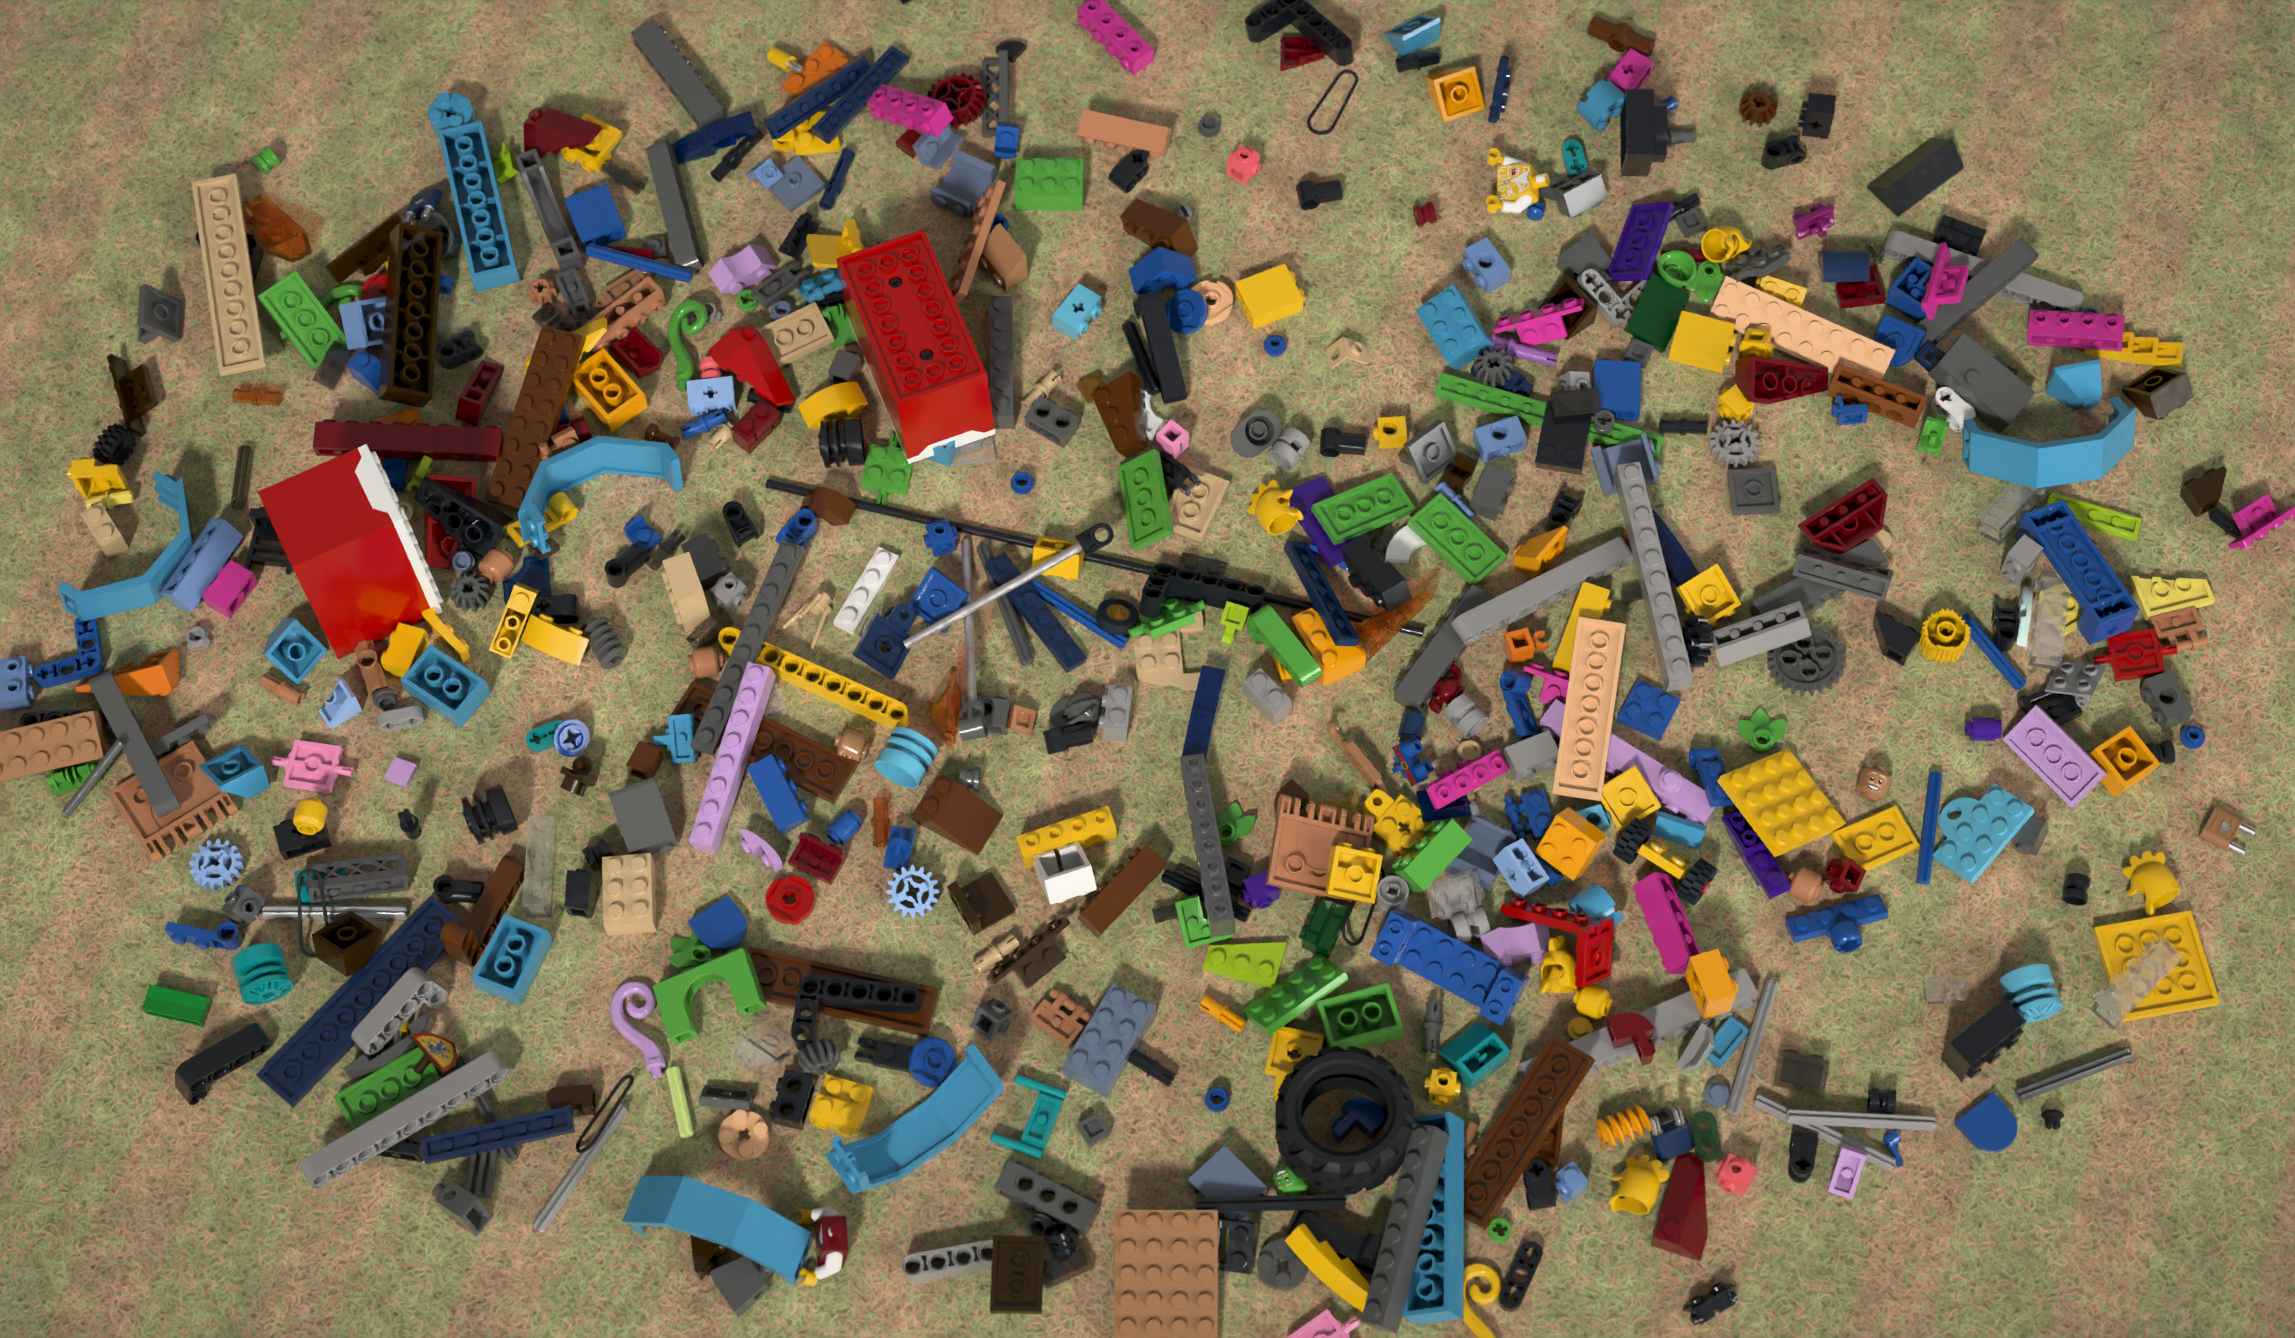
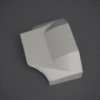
M1701 1023L1675 1066L1686 1073L1702 1068L1715 1047L1713 1030Z

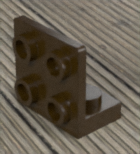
M992 872L962 888L958 886L956 881L947 886L951 901L973 936L1015 913V908Z

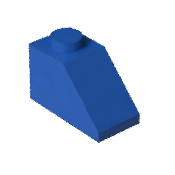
M361 348L348 361L347 367L355 380L379 395L381 361Z

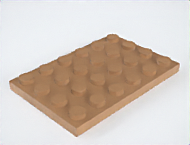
M1115 1210L1114 1338H1218V1210Z

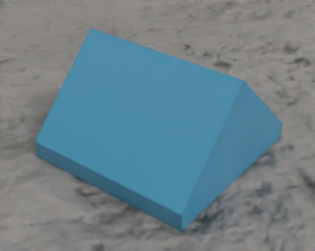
M1419 14L1385 32L1384 35L1399 55L1404 58L1439 40L1441 21L1439 17Z

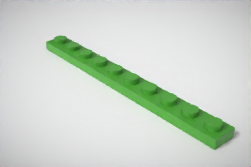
M1445 373L1441 374L1435 391L1436 397L1505 417L1518 416L1519 421L1542 427L1547 404L1545 402L1487 385L1484 386L1483 384ZM1592 416L1588 441L1613 447L1638 440L1642 433H1646L1647 439H1652L1654 445L1653 460H1658L1664 442L1663 436L1614 423V427L1610 432L1599 433L1593 427L1594 416ZM1602 419L1601 424L1606 425L1607 420Z

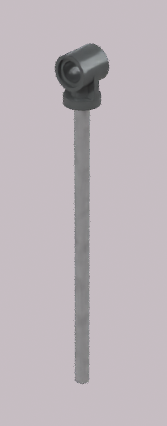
M962 539L963 588L970 593L964 603V606L973 602L970 540ZM973 613L964 617L967 701L960 707L961 715L964 717L958 719L959 731L963 741L988 737V726L984 715L985 707L983 703L977 701Z

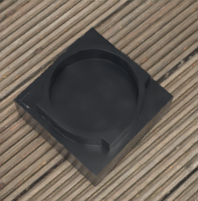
M1626 89L1620 111L1621 176H1648L1652 163L1665 162L1667 156L1666 104H1654V89Z

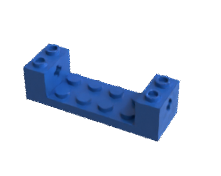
M2061 500L2023 514L2014 537L2019 541L2025 534L2044 548L2043 553L2083 609L2077 628L2087 643L2091 645L2130 630L2140 608L2066 502Z
M1401 908L1390 912L1369 954L1390 967L1399 964L1481 1008L1480 1015L1500 1026L1509 1021L1530 979L1526 974Z

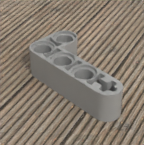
M419 967L409 969L353 1030L352 1040L367 1055L371 1056L378 1053L423 1002L432 1008H436L446 1000L447 991L432 976Z

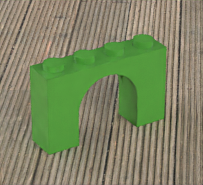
M744 948L731 949L724 956L710 958L698 967L686 968L681 974L674 977H665L659 983L652 986L668 1038L676 1045L700 1036L692 1013V1000L698 989L708 982L716 980L727 982L737 1010L745 1017L767 1008L751 955Z

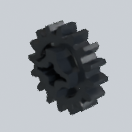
M1689 616V620H1685L1686 627H1682L1690 667H1704V664L1708 663V655L1712 654L1710 648H1713L1714 645L1713 633H1710L1712 626L1708 624L1709 619L1705 618V616Z

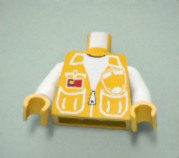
M1489 149L1488 154L1496 158L1487 157V163L1491 166L1501 163V166H1497V196L1489 195L1486 198V204H1488L1487 211L1495 213L1500 209L1504 213H1521L1529 205L1536 203L1539 200V188L1550 185L1548 174H1538L1531 164L1506 155L1501 157L1498 149Z

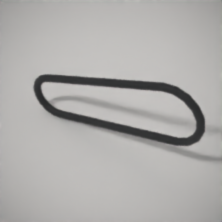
M1344 70L1336 76L1308 117L1307 126L1311 132L1318 135H1326L1335 128L1358 83V76L1355 72ZM1345 73L1352 74L1355 77V82L1331 128L1324 132L1314 130L1310 124L1311 118L1341 75Z
M1381 866L1380 871L1382 880L1383 878H1385V872L1383 867ZM1377 892L1375 903L1371 906L1361 936L1356 942L1349 941L1345 934L1346 922L1356 901H1352L1341 926V934L1347 944L1357 946L1362 942L1376 906Z
M306 869L297 877L299 947L304 955L316 958V954L308 953L302 944L301 878L305 873L311 872L318 877L325 926L329 922L321 875L314 869Z
M632 1075L624 1076L617 1083L576 1143V1151L578 1153L588 1151L597 1142L632 1086L634 1080ZM630 1078L627 1087L595 1138L587 1147L580 1149L579 1146L582 1139L620 1085Z

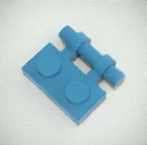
M826 269L818 277L803 281L802 285L796 288L799 296L810 304L816 300L821 301L825 299L826 295L834 291H841L842 286L838 269Z

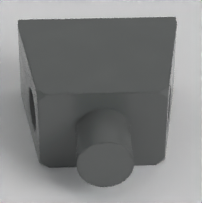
M1591 232L1558 256L1557 268L1576 282L1578 276L1587 269L1596 270L1608 285L1612 281V278L1606 273L1610 266V258ZM1587 277L1585 282L1587 284L1591 283L1592 277Z
M453 1181L449 1182L446 1186L438 1183L433 1188L432 1196L436 1198L435 1202L443 1212L477 1237L492 1219V1215L476 1196Z
M743 1256L709 1273L737 1318H739L769 1291L763 1278L773 1273V1271L759 1263L754 1266L751 1259Z

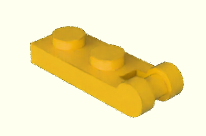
M435 607L422 612L427 626L462 663L471 658L468 652L470 649L469 645L463 638L458 640L454 635V629L449 623L443 624Z

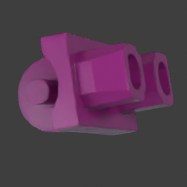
M1817 203L1812 206L1811 213L1807 215L1801 211L1794 213L1792 221L1795 226L1796 237L1801 240L1816 233L1820 238L1827 236V228L1835 225L1833 218L1834 207L1831 204L1824 206L1821 203Z

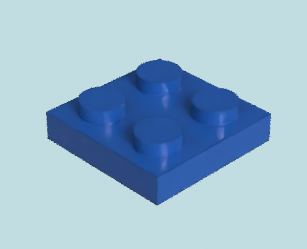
M931 567L907 607L932 625L962 608L970 593L938 569ZM951 625L942 629L940 632L946 633Z
M1637 679L1617 717V722L1661 741L1681 699Z

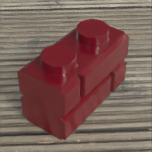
M761 398L730 429L733 441L751 454L772 433V429H776L781 423L779 411Z

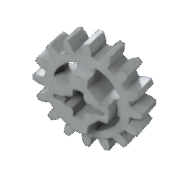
M1732 419L1729 425L1726 421H1723L1721 427L1716 425L1714 432H1711L1709 448L1712 449L1711 456H1718L1716 462L1724 461L1725 467L1733 464L1734 469H1737L1739 463L1746 467L1747 460L1753 462L1755 456L1758 455V447L1760 446V440L1757 439L1758 432H1751L1752 425L1745 427L1744 421L1736 424L1735 419Z

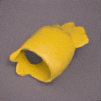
M1727 225L1712 227L1704 234L1701 241V249L1704 256L1711 262L1716 263L1729 261L1742 251L1749 249L1750 245H1752V240L1745 238L1739 229Z
M1271 480L1268 486L1263 483L1258 486L1259 493L1251 495L1250 501L1252 505L1247 508V512L1253 516L1256 515L1260 525L1270 535L1284 534L1291 530L1298 520L1302 521L1304 519L1302 513L1297 508L1290 507L1289 501L1293 490H1280L1276 480Z
M2145 851L2141 859L2137 856H2131L2129 859L2131 867L2123 868L2122 873L2131 882L2126 896L2129 897L2137 893L2145 894L2146 902L2144 909L2147 915L2155 917L2156 910L2172 901L2179 894L2180 887L2175 876L2164 865L2166 861L2165 854L2158 852L2153 856L2151 851Z
M1562 935L1549 939V951L1545 952L1542 956L1539 973V992L1542 994L1545 992L1572 993L1578 990V987L1575 986L1576 977L1574 975L1576 967L1575 953L1571 950L1570 942L1565 941Z
M1642 1155L1639 1160L1629 1157L1626 1162L1627 1168L1621 1174L1611 1177L1612 1180L1621 1185L1609 1198L1608 1203L1613 1212L1622 1209L1633 1214L1645 1215L1650 1212L1657 1200L1660 1183L1666 1181L1670 1174L1668 1170H1662L1663 1164L1660 1160L1650 1162L1648 1155ZM1618 1196H1626V1197H1625L1624 1199H1620Z

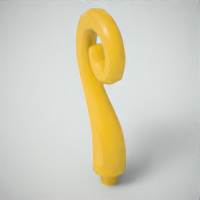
M1468 1264L1463 1268L1462 1320L1477 1338H1496L1492 1330L1469 1306L1466 1299V1285L1473 1277L1486 1278L1490 1283V1290L1488 1292H1481L1476 1284L1471 1285L1469 1288L1471 1298L1479 1304L1486 1305L1498 1298L1501 1291V1280L1497 1272L1487 1264Z

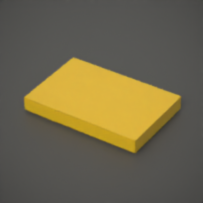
M1897 805L1836 830L1830 835L1842 857L1854 860L1856 864L1866 871L1917 850L1920 847Z

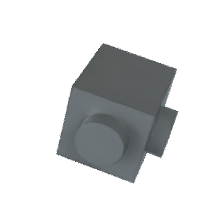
M838 349L828 370L830 383L855 382L862 368L860 356L850 350Z
M2031 816L2011 839L2015 850L2024 855L2032 854L2037 856L2049 832L2046 821Z

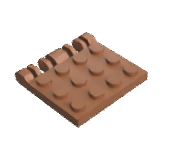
M193 740L158 761L181 808L159 819L136 775L108 791L154 863L163 859L155 847V843H159L166 856L171 853L168 844L163 841V838L171 834L174 842L179 847L185 845L176 832L179 828H181L189 842L204 833L195 818L200 816L208 829L214 827L211 819L205 814L208 810L214 808L215 814L221 821L227 818L218 804L222 803L230 816L239 812L228 793L221 791L200 770L199 765L205 763L206 760Z
M1281 794L1277 805V818L1265 884L1351 904L1353 900L1325 895L1329 875L1327 865L1330 848L1338 846V842L1352 844V849L1360 851L1361 847L1370 848L1375 817L1364 813L1361 818L1360 812H1354L1350 828L1345 827L1347 810L1340 808L1335 825L1337 807L1319 803L1314 820L1315 803L1313 801L1307 803L1305 815L1301 817L1299 816L1301 799L1294 797L1292 801L1291 796ZM1356 901L1355 905L1357 906L1361 904V902Z

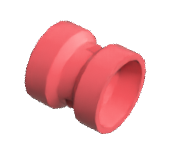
M712 356L700 360V370L702 371L700 379L723 377L721 373L722 368Z

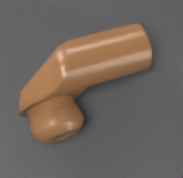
M1468 1121L1464 1128V1155L1472 1159L1479 1148L1474 1140L1479 1126L1474 1122Z

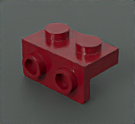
M636 326L630 328L628 337L612 343L609 349L638 379L658 371L663 358L661 350Z
M801 832L798 836L800 842L788 860L789 866L832 885L845 863L842 849L835 844L830 843L828 845L821 842V839L814 834L809 833L807 835Z

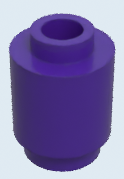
M1970 717L1969 722H1965V736H1969L1970 741H1995V739H2000L2002 735L2001 720L1995 719V717Z

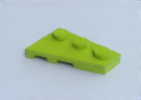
M1287 942L1209 945L1202 969L1205 972L1271 989L1276 985Z

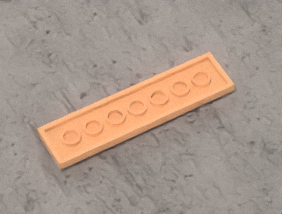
M1730 276L1725 277L1708 315L1710 318L1735 324L1734 330L1742 334H1746L1748 328L1770 330L1771 344H1774V348L1812 365L1827 367L1828 372L1835 374L1838 365L1841 364L1883 380L1896 351L1889 346L1741 281L1737 283Z
M1578 617L1552 794L1601 801L1626 628L1624 623Z

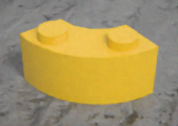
M844 382L818 391L802 402L798 409L809 429L820 430L821 420H827L829 428L832 425V419H836L838 422L845 418L857 417L868 402L858 382Z
M540 613V616L531 614L521 641L548 655L579 666L589 639L582 635L583 631L573 626H570L569 629L553 622V617Z

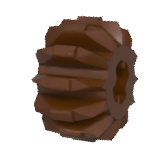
M1757 88L1754 93L1748 91L1745 97H1742L1740 100L1739 115H1743V122L1750 121V127L1754 123H1757L1759 128L1763 123L1769 125L1771 119H1774L1776 116L1777 102L1774 101L1773 95H1767L1766 90L1762 93Z

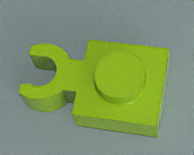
M504 142L502 143L501 152L497 149L493 150V155L497 158V161L493 163L496 180L503 184L519 172L515 155L511 153V147Z

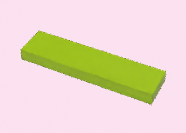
M2049 492L2045 506L2064 500L2082 526L2136 541L2142 518Z

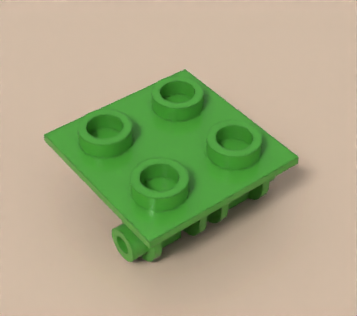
M838 303V306L829 308L826 306L825 309L821 310V314L835 342L830 343L831 348L857 342L848 320L845 304L841 305V303Z
M87 762L49 771V776H46L48 785H51L53 796L79 789L97 766V762ZM100 778L95 784L101 783Z

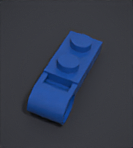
M1510 670L1503 672L1499 683L1504 695L1503 698L1507 706V712L1515 726V733L1522 740L1540 734L1525 696L1531 687L1530 676L1526 673Z
M1717 747L1691 748L1689 751V764L1692 770H1698L1710 807L1734 805L1717 782L1721 775L1726 774Z
M169 921L165 928L172 942L180 945L188 942L204 950H207L209 947L235 950L243 943L242 933L237 925L231 921L222 922L218 925L216 931ZM229 933H234L232 938L225 939Z

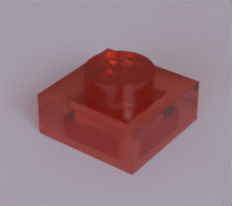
M908 129L895 141L896 147L911 158H914L916 153L912 146L921 135L913 129Z

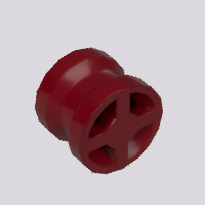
M1431 201L1426 202L1422 206L1418 204L1413 205V215L1418 227H1422L1428 222L1431 224L1437 222L1436 211Z

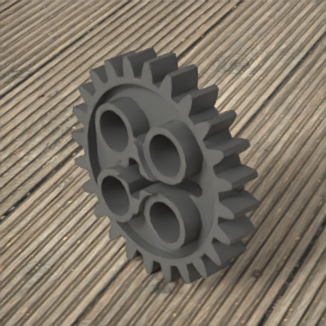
M1809 625L1812 636L1772 649L1770 653H1767V668L1770 670V677L1775 678L1776 685L1782 683L1783 691L1790 687L1792 695L1799 690L1802 697L1805 691H1809L1811 696H1814V690H1818L1819 693L1823 694V687L1831 690L1832 682L1838 684L1839 676L1844 675L1843 668H1846V653L1843 651V644H1838L1837 636L1830 639V631L1822 634V627L1813 631L1812 625Z

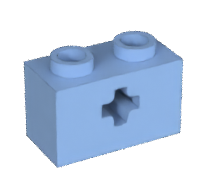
M732 376L686 381L688 406L691 416H706L720 408H723L726 414L731 411H737L735 385Z
M1523 838L1504 847L1493 859L1517 897L1525 898L1531 895L1550 879Z

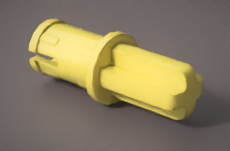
M132 490L116 493L106 491L102 495L86 497L85 502L87 509L101 502L105 509L109 508L111 510L114 506L133 502L134 495Z

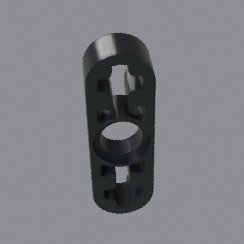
M1527 1241L1521 1246L1500 1291L1498 1303L1507 1312L1516 1311L1520 1307L1540 1264L1543 1250L1537 1242ZM1532 1248L1535 1250L1537 1257L1533 1256L1529 1266L1524 1264L1527 1253L1524 1251H1530ZM1518 1270L1526 1272L1528 1275L1527 1281L1524 1283L1516 1282L1513 1278L1514 1272ZM1512 1287L1517 1289L1514 1300L1517 1302H1511L1509 1305L1503 1296H1509Z

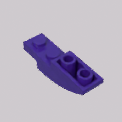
M1737 809L1722 816L1724 826L1753 880L1757 886H1761L1768 899L1770 900L1791 889L1790 882L1766 845L1741 812Z

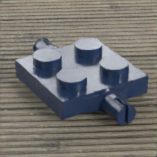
M1504 55L1500 56L1499 66L1497 67L1492 105L1489 106L1488 122L1490 123L1499 121L1500 113H1505L1506 99L1509 94L1512 69L1508 68L1509 57Z

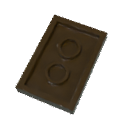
M993 1235L990 1313L1042 1314L1045 1236Z

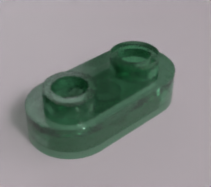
M1699 1111L1693 1115L1690 1123L1695 1154L1704 1162H1712L1718 1158L1721 1151L1717 1121L1712 1113ZM1705 1123L1707 1128L1701 1129L1698 1124ZM1709 1147L1712 1152L1706 1153L1703 1151V1148Z

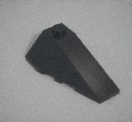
M426 477L422 479L414 495V498L430 516L436 518L445 527L444 531L456 539L462 551L470 552L479 562L490 549L497 548L507 532V526L513 521L512 517L494 506Z

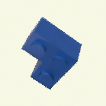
M1157 247L1128 270L1134 293L1137 294L1161 290L1165 286L1177 290L1187 289L1190 284L1197 280L1190 256L1162 247Z
M1918 257L1912 261L1892 284L1886 299L1887 303L1917 323L1927 316L1926 312L1922 311L1921 301L1925 297L1926 284L1929 283L1932 268Z

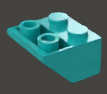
M1476 1022L1442 1048L1438 1054L1454 1072H1457V1076L1471 1091L1509 1061L1510 1049L1493 1031Z

